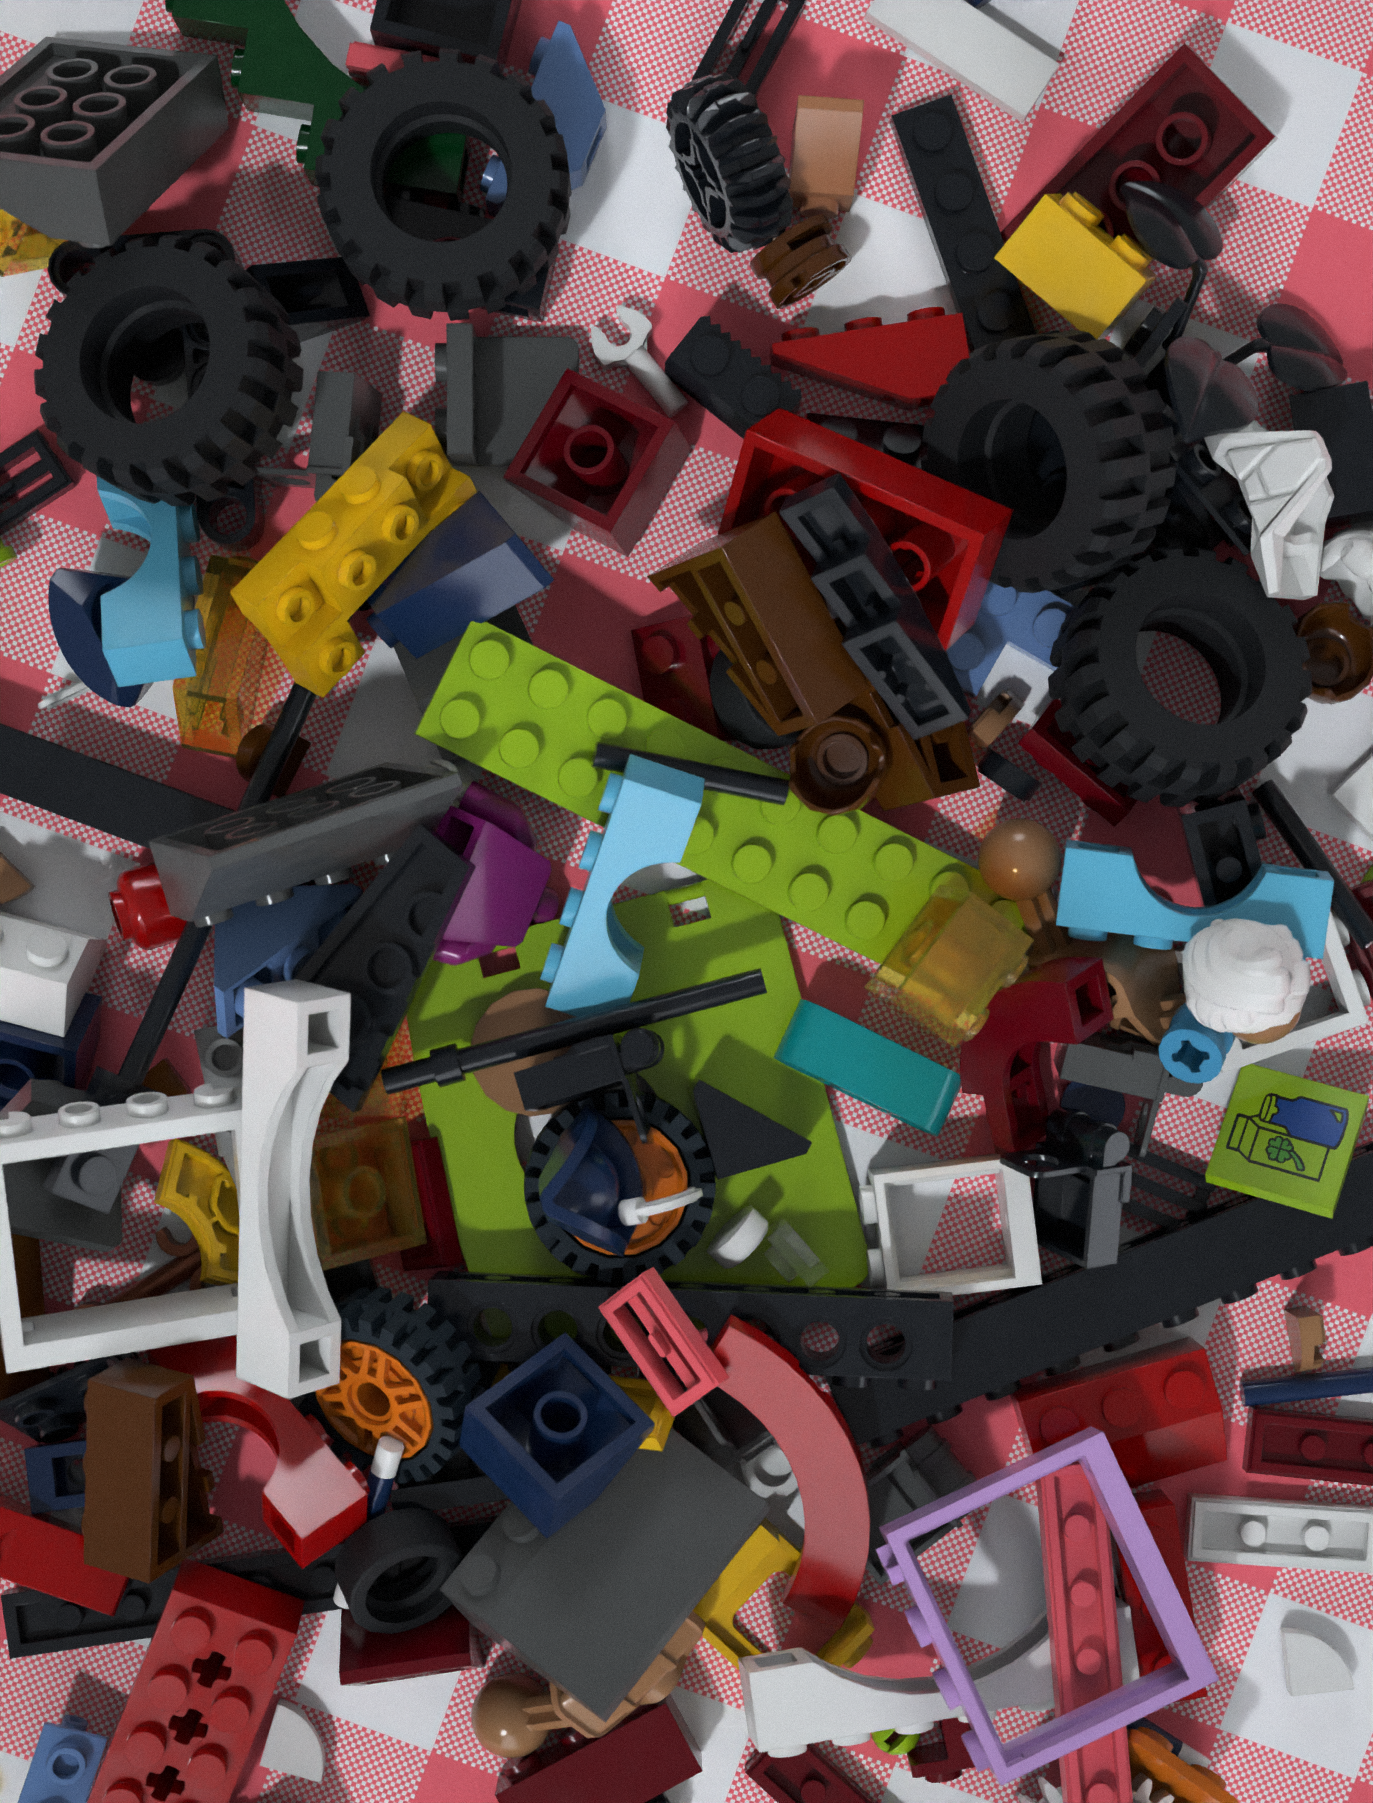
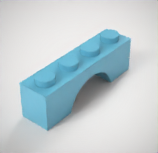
M97 476V491L112 528L137 534L150 542L148 554L137 572L122 585L101 595L102 651L118 687L197 676L196 649L206 647V635L202 614L199 609H194L193 596L203 594L200 564L196 555L191 556L190 543L200 542V527L195 505L193 503L190 506H171L162 500L152 504L135 498Z
M632 754L629 755L622 776L610 772L598 808L599 811L609 814L603 833L592 830L589 832L578 868L589 871L583 890L570 888L559 921L560 925L570 927L563 946L551 943L541 972L540 980L551 983L545 1007L579 1017L630 1003L640 975L644 947L634 940L620 924L615 914L612 896L627 877L642 868L661 863L681 862L702 803L704 778Z
M1066 839L1056 926L1068 927V936L1076 939L1106 941L1108 932L1134 935L1133 944L1140 947L1169 950L1173 947V940L1189 942L1195 934L1206 927H1210L1211 922L1216 919H1247L1266 925H1286L1292 932L1293 938L1299 941L1303 950L1304 960H1306V957L1323 959L1334 879L1328 871L1262 863L1252 881L1231 899L1211 906H1185L1165 899L1146 883L1137 868L1131 847Z

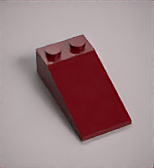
M1184 43L1000 232L1002 239L1005 242L1008 241L1045 194L1061 193L1065 196L1067 192L1072 195L1074 192H1077L1105 216L1098 226L1115 239L1117 235L1122 236L1125 233L1140 244L1128 220L1125 197L1119 190L1124 184L1131 181L1164 183L1192 196L1207 210L1278 137L1190 46Z

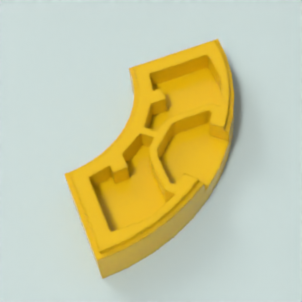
M177 1138L172 1139L168 1142L154 1203L162 1205L177 1214L192 1231L201 1255L200 1281L217 1286L238 1283L239 1208L237 1189L230 1172L221 1161L205 1150Z

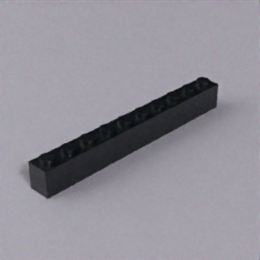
M1373 1140L1355 1147L1333 1219L1242 1193L1208 1207L1204 1216L1195 1213L1178 1219L1183 1222L1168 1228L1161 1226L1119 1243L1117 1264L1086 1269L1073 1262L1041 1275V1285L1009 1288L953 1311L951 1381H937V1388L934 1390L917 1391L902 1389L897 1386L898 1379L871 1378V1386L840 1387L832 1384V1376H825L838 1409L846 1420L857 1446L865 1442L869 1449L888 1445L904 1435L902 1427L925 1418L928 1425L947 1421L963 1411L961 1403L983 1394L988 1401L1003 1398L1022 1387L1020 1382L1022 1378L1044 1370L1046 1376L1062 1374L1081 1364L1079 1357L1081 1354L1103 1346L1105 1352L1126 1348L1140 1340L1138 1331L1162 1322L1164 1328L1185 1324L1198 1317L1199 1311L1197 1307L1219 1298L1223 1304L1241 1301L1258 1292L1256 1283L1278 1274L1282 1280L1297 1278L1316 1269L1317 1263L1315 1259L1337 1250L1340 1256H1347L1372 1247ZM901 1332L869 1346L879 1354L890 1355L897 1352L903 1346L905 1338Z

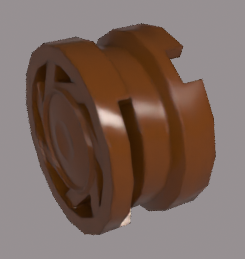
M824 214L812 216L793 226L765 246L750 262V268L757 279H766L770 285L769 297L777 309L786 308L804 299L833 279L851 262L852 257L843 244H835L830 234L833 228Z

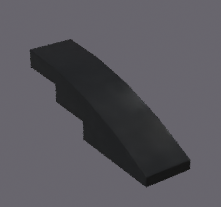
M840 472L786 497L779 513L817 562L810 579L847 626V631L841 644L912 738L916 740L969 719L971 713L969 704L947 654L912 585L878 528Z

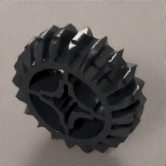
M725 72L714 76H703L684 85V88L672 93L671 101L667 104L666 114L668 119L666 129L671 137L669 148L674 154L675 169L680 174L683 183L682 190L687 192L691 200L692 211L698 213L703 228L711 232L713 240L730 253H741L752 248L756 250L768 245L774 238L783 234L786 227L791 225V210L793 207V199L788 191L791 180L784 168L786 159L781 155L777 145L778 136L772 133L768 125L767 114L761 112L758 108L756 96L751 92H747L745 84L738 78L734 79Z

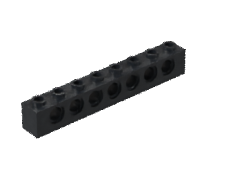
M438 1271L428 1280V1305L437 1311L433 1322L440 1326L448 1320L456 1329V1332L450 1337L451 1341L454 1344L466 1341L472 1353L465 1363H477L479 1369H481L483 1361L508 1362L509 1371H514L555 1340L546 1330L545 1316L551 1311L558 1310L572 1316L577 1325V1336L573 1340L607 1375L611 1374V1366L637 1367V1376L646 1378L623 1343L617 1341L611 1335L608 1321L598 1308V1306L629 1283H623L622 1281H611L609 1283L598 1281L592 1277L461 1271ZM663 1280L687 1316L698 1318L704 1323L708 1332V1339L705 1342L709 1348H711L727 1319L732 1314L743 1321L749 1319L764 1321L773 1332V1340L788 1350L799 1361V1367L807 1375L832 1376V1384L849 1388L871 1386V1378L898 1379L897 1386L899 1388L926 1391L936 1389L937 1381H951L954 1307L952 1292ZM628 1302L625 1303L632 1316L639 1321L643 1332L648 1338L650 1333ZM487 1308L503 1310L512 1322L511 1335L505 1338H495L489 1335L481 1324L482 1311ZM825 1322L835 1328L839 1335V1341L831 1350L817 1352L810 1349L804 1343L802 1331L811 1323ZM879 1325H892L902 1332L905 1341L897 1352L890 1355H882L871 1349L867 1342V1336L872 1329ZM666 1357L662 1358L673 1376L676 1377V1371Z

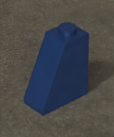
M479 490L433 529L371 594L367 602L374 612L366 620L391 649L401 642L418 659L463 634L470 621L483 623L545 589L554 579Z

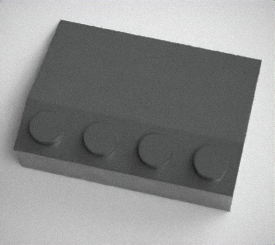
M45 37L0 75V209L49 238L77 241L81 246L87 248L111 246L229 129L218 55Z
M385 762L148 840L170 915L189 922L194 921L196 927L211 926L234 916L232 907L255 900L257 906L282 902L294 896L293 886L315 880L316 885L319 886L345 880L353 876L352 866L372 859L374 865H385L419 823L428 824L436 831L463 786L460 773Z
M671 1428L663 1452L637 1449L600 1496L549 1538H546L511 1501L441 1586L440 1590L474 1627L606 1723L765 1518L771 1507L765 1500Z

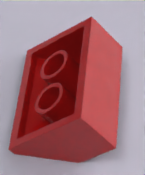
M1190 1336L1025 1384L1018 1391L1010 1394L1028 1456L1092 1426L1104 1432L1129 1488L1228 1460L1223 1409L1206 1351L1202 1345Z

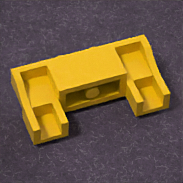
M403 411L231 590L230 594L241 612L255 625L275 649L295 683L324 698L365 654L348 619L433 529L476 494L477 490L470 476L451 467L431 424Z

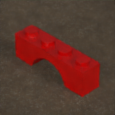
M237 1335L147 1350L149 1364L194 1376L203 1423L227 1422L237 1424L253 1431L269 1445L277 1459V1465L271 1478L262 1490L263 1521L302 1569L349 1537L367 1522V1495L370 1493L368 1483L360 1470L352 1462L346 1461L342 1464L329 1448V1437L320 1422L311 1414L303 1417L291 1403L292 1398H284L236 1377Z

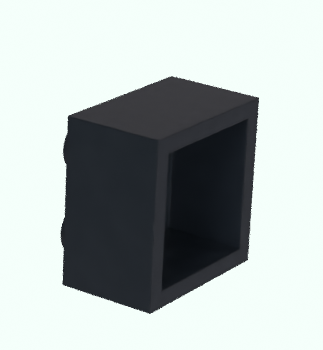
M377 0L370 32L374 44L377 46L407 52L420 50L422 55L439 58L440 48L459 49L463 62L474 64L476 57L481 54L498 61L500 74L503 75L522 0Z

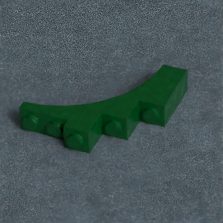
M165 0L166 11L172 13V17L182 36L245 46V49L236 48L231 66L232 88H238V94L247 111L311 121V125L302 124L300 127L296 160L297 163L304 164V170L311 185L319 186L315 179L316 157L324 154L325 151L320 137L327 119L339 120L342 111L338 101L350 87L355 88L360 93L365 88L330 62L298 25L284 0ZM456 133L436 134L410 145L397 157L390 167L384 182V195L387 188L395 187L421 195L424 198L423 204L447 208L449 202H463L471 154L469 136Z

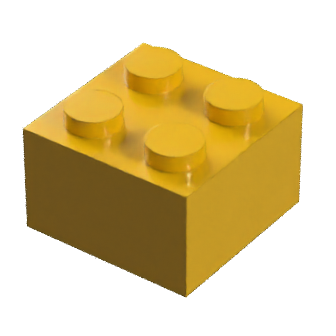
M1067 192L1065 196L1061 193L1045 194L994 258L1079 331L1089 332L1096 340L1103 339L1110 334L1156 279L1157 275L1147 267L1154 258L1127 234L1117 235L1114 239L1099 227L1098 224L1105 216L1079 193L1074 192L1072 195Z

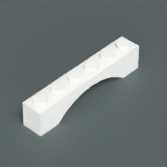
M299 979L244 988L236 1377L287 1399L340 1383L341 1318L329 1293L317 1254L311 1219L309 1179L312 1147L320 1113L335 1079L349 1061L351 994Z
M1115 1596L1124 1686L1139 1679L1140 1675L1131 1609L1128 1604ZM1047 1608L1041 1612L1026 1630L1002 1649L967 1666L990 1719L997 1716L996 1710L1020 1706L1022 1710L1030 1712L1046 1711L1055 1708ZM802 1647L738 1658L748 1736L759 1753L768 1751V1755L771 1757L784 1758L796 1756L807 1750V1744L832 1740V1744L837 1746L858 1745L871 1739L870 1733L894 1728L895 1732L899 1734H919L933 1729V1721L958 1717L960 1722L968 1723L961 1706L949 1710L933 1676L895 1679L863 1675L828 1663Z

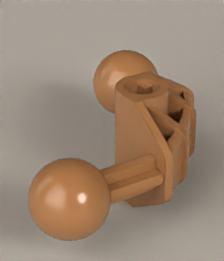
M1025 818L1006 820L993 827L983 839L979 849V870L983 880L993 892L1003 898L1016 901L1034 947L1026 959L1029 970L1041 963L1063 957L1102 958L1114 1020L1109 1022L1110 1027L1117 1031L1122 1029L1148 1040L1154 1046H1159L1165 1032L1170 1028L1169 1026L1176 1010L1186 1003L1185 993L1180 992L1177 957L1174 946L1169 950L1140 947L1133 944L1134 935L1108 932L1106 941H1088L1068 936V927L1056 926L1058 905L1051 886L1054 884L1060 871L1061 851L1054 835L1042 824ZM1302 1008L1288 1024L1270 1027L1257 1033H1233V1035L1253 1044L1275 1042L1293 1030L1299 1021Z
M693 1611L689 1614L606 1723L551 1682L550 1691H545L542 1685L531 1677L518 1673H507L488 1681L476 1695L471 1711L473 1731L484 1748L504 1758H519L534 1752L543 1744L551 1729L573 1727L587 1738L601 1737L639 1705L659 1702L673 1691L681 1678L688 1655L703 1634L705 1622Z

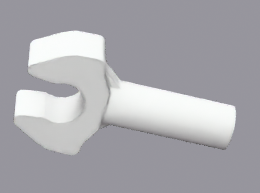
M618 305L616 315L623 327L629 330L631 338L625 345L615 346L608 341L606 335L598 327H591L595 359L604 370L614 366L629 368L667 416L671 418L681 411L689 401L647 351V339L652 334V323L641 312Z

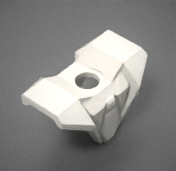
M1255 420L1240 431L1205 437L1204 439L1212 459L1237 479L1251 513L1250 555L1266 596L1305 600L1318 594L1325 523L1335 497L1327 479L1328 474L1332 470V463L1323 438L1317 431L1312 430L1268 431Z

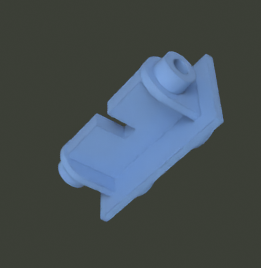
M64 1715L61 1724L44 1722L17 1803H86L107 1742V1737L86 1732L88 1722L75 1715Z

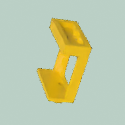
M766 1517L693 1609V1612L705 1622L702 1637L738 1670V1658L763 1654V1652L733 1624L735 1613L774 1572H785L791 1577L801 1550ZM855 1600L841 1629L836 1630L815 1655L836 1666L841 1667L844 1665L847 1669L856 1665L873 1643L870 1635L875 1629L870 1613Z

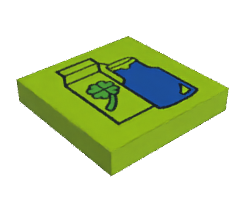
M1254 1064L1241 1067L1205 1173L1206 1182L1333 1219L1367 1112L1369 1096Z

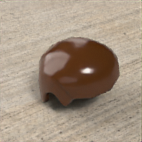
M1343 601L1318 603L1297 619L1298 622L1292 626L1297 638L1305 637L1310 658L1302 664L1303 670L1311 671L1312 692L1307 698L1320 704L1328 703L1332 705L1351 700L1370 684L1373 676V628L1355 618L1350 613L1351 605Z
M836 713L832 714L818 725L805 728L789 749L790 779L788 785L791 792L809 810L833 816L860 810L877 796L884 784L887 772V759L882 737L861 718Z

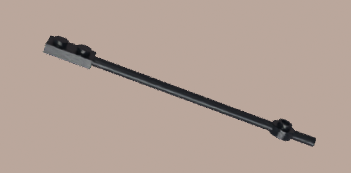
M366 600L356 611L369 610L371 606ZM295 681L236 811L270 801L317 696L315 693L295 683ZM194 921L186 922L119 1073L116 1074L97 1066L81 1102H94L99 1107L126 1103L127 1098L138 1093L159 1092L143 1085V1082L214 925L196 927ZM140 1144L56 1156L43 1184V1188L58 1196L109 1214Z

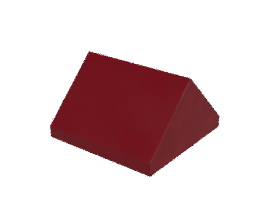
M454 1604L436 1619L412 1630L393 1634L370 1632L354 1621L349 1609H341L340 1686H364L484 1667L478 1629L463 1616Z

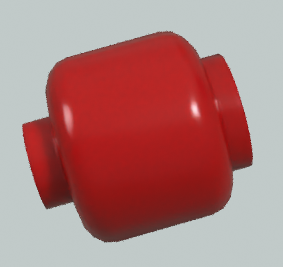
M155 862L120 873L117 879V890L108 892V897L122 940L133 939L134 943L144 950H152L178 942L187 921L170 915Z

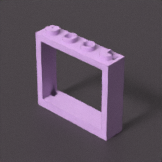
M1092 1426L879 1527L886 1542V1545L876 1549L881 1564L892 1586L904 1581L915 1605L904 1610L908 1623L920 1647L923 1648L932 1644L943 1668L932 1673L949 1710L961 1706L971 1727L970 1731L961 1735L969 1756L978 1773L989 1768L1001 1786L1219 1680L1106 1436L1099 1429ZM1079 1461L1172 1663L1002 1744L909 1541L1073 1462Z

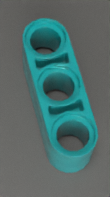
M800 999L773 1057L815 1080L936 1137L939 1136L961 1088V1080L958 1073L833 1011L804 999Z

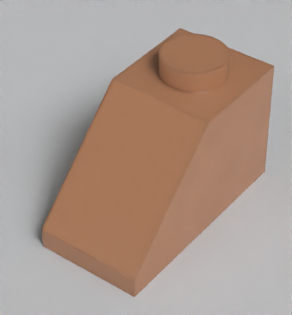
M798 95L791 141L789 168L791 185L788 191L793 199L792 208H800L802 216L810 218L818 214H824L827 219H832L838 216V211L850 212L855 190L864 100Z

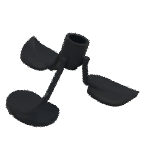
M1131 181L1119 189L1125 197L1130 226L1145 251L1155 260L1168 267L1181 270L1188 269L1189 267L1192 269V279L1183 300L1188 306L1174 324L1171 333L1161 343L1166 351L1165 356L1148 373V378L1144 382L1149 391L1156 389L1162 401L1175 413L1185 444L1212 435L1240 431L1256 419L1259 412V402L1255 389L1247 375L1236 366V364L1255 353H1267V361L1272 373L1282 382L1299 390L1316 392L1321 389L1339 386L1347 378L1348 373L1343 367L1342 357L1324 328L1308 313L1289 304H1271L1263 309L1256 321L1257 329L1262 338L1250 341L1223 359L1221 353L1214 351L1207 342L1199 338L1182 336L1208 272L1205 260L1215 259L1223 250L1219 229L1209 212L1195 198L1173 186L1153 181Z

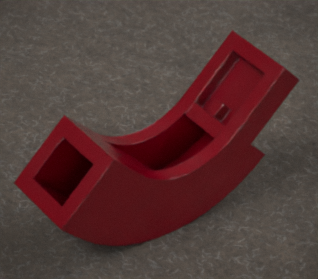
M1063 957L1041 963L987 998L969 1021L960 1053L962 1093L983 1095L986 1119L990 1126L995 1154L1023 1151L1046 1135L1049 1112L1039 1065L1041 1043L1052 1042L1077 1045L1114 1020L1102 958Z

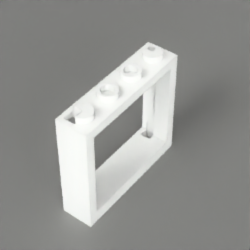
M211 1083L195 1088L193 1094L167 1097L164 1093L144 1092L127 1098L126 1103L99 1107L94 1102H74L60 1107L58 1113L31 1117L28 1113L14 1111L8 1112L9 1119L0 1120V1338L7 1373L237 1335L238 1283L21 1318L2 1164L231 1130L240 1217L242 1086L213 1089Z

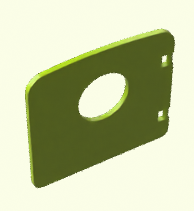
M709 879L613 904L615 914L622 927L634 940L644 947L640 975L630 1003L761 968L767 990L766 994L639 1027L655 1031L665 1043V1053L660 1063L652 1068L637 1072L651 1086L657 1097L680 1110L694 1124L703 1138L689 1090L691 1083L696 1077L813 1142L808 1152L804 1155L722 1179L715 1177L716 1190L713 1212L709 1224L706 1225L702 1233L703 1236L697 1245L688 1251L683 1260L675 1266L672 1265L665 1269L664 1273L659 1274L662 1280L846 1288H853L861 1284L868 1275L866 1256L868 1248L825 1085L773 1058L801 999L779 914ZM705 897L710 918L674 927L669 906ZM560 918L529 926L523 942L515 947L520 968L486 978L483 977L479 958L456 966L432 960L406 1014L414 1061L430 1057L431 1049L456 1043L458 1049L470 1046L475 1026L489 1006L512 991L532 988L549 990L551 983L540 980L541 972L551 943L563 946L570 927L560 925ZM497 945L492 953L512 947ZM628 1031L620 1032L615 1035L624 1037V1035ZM473 1072L465 1074L466 1081L441 1088L437 1082L419 1086L430 1137L438 1136L459 1244L468 1272L589 1277L571 1270L567 1265L555 1258L541 1242L532 1226L524 1196L525 1172L520 1164L515 1146L514 1131L517 1113L506 1111L487 1097ZM751 1205L768 1221V1231L760 1244L746 1259L733 1268L724 1269L707 1253V1249L719 1230L736 1213ZM498 1308L483 1310L492 1337L505 1338L511 1335L512 1322L503 1310ZM558 1310L546 1314L545 1327L553 1338L557 1339L565 1332L572 1339L577 1336V1325L571 1315ZM688 1316L697 1330L706 1328L701 1320ZM634 1317L638 1325L641 1327L639 1321ZM609 1324V1330L611 1335L617 1341L621 1342V1340Z

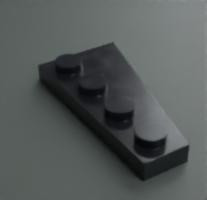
M419 823L294 978L351 994L349 1061L335 1079L330 1093L353 1113L361 1111L476 868L472 862L428 824Z

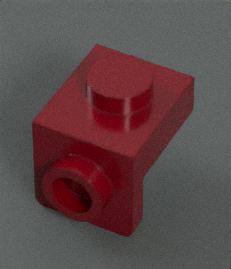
M958 1717L939 1720L943 1741L915 1746L914 1749L907 1753L912 1777H925L927 1782L941 1783L959 1778L963 1774L962 1770L974 1768L975 1766L961 1737L962 1734L971 1730L969 1723L960 1722Z

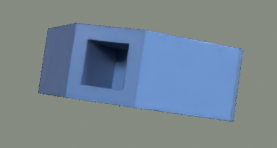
M558 20L551 40L542 36L538 41L530 61L528 73L535 76L531 86L532 96L535 100L544 99L555 117L558 134L563 135L568 156L571 190L583 186L606 131V109L571 25ZM495 154L490 158L480 184V191L487 193L485 202L488 214L493 217L502 208L507 193L506 170L500 157Z
M354 884L293 886L294 896L287 900L266 906H257L255 900L233 907L234 916L232 918L215 924L214 993L217 1031L219 1034L229 1038L244 1026L245 987L293 980L363 894L361 888Z

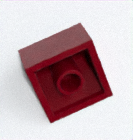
M567 368L508 467L503 479L575 531L629 557L689 454L691 447L675 420Z

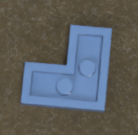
M989 581L975 624L947 650L949 661L962 691L973 698L977 696L1006 644L1055 671L1058 667L1052 666L1049 660L1053 642L1062 635L1060 626L1076 606L1048 590L1037 593L1019 592L1012 586L1003 588Z

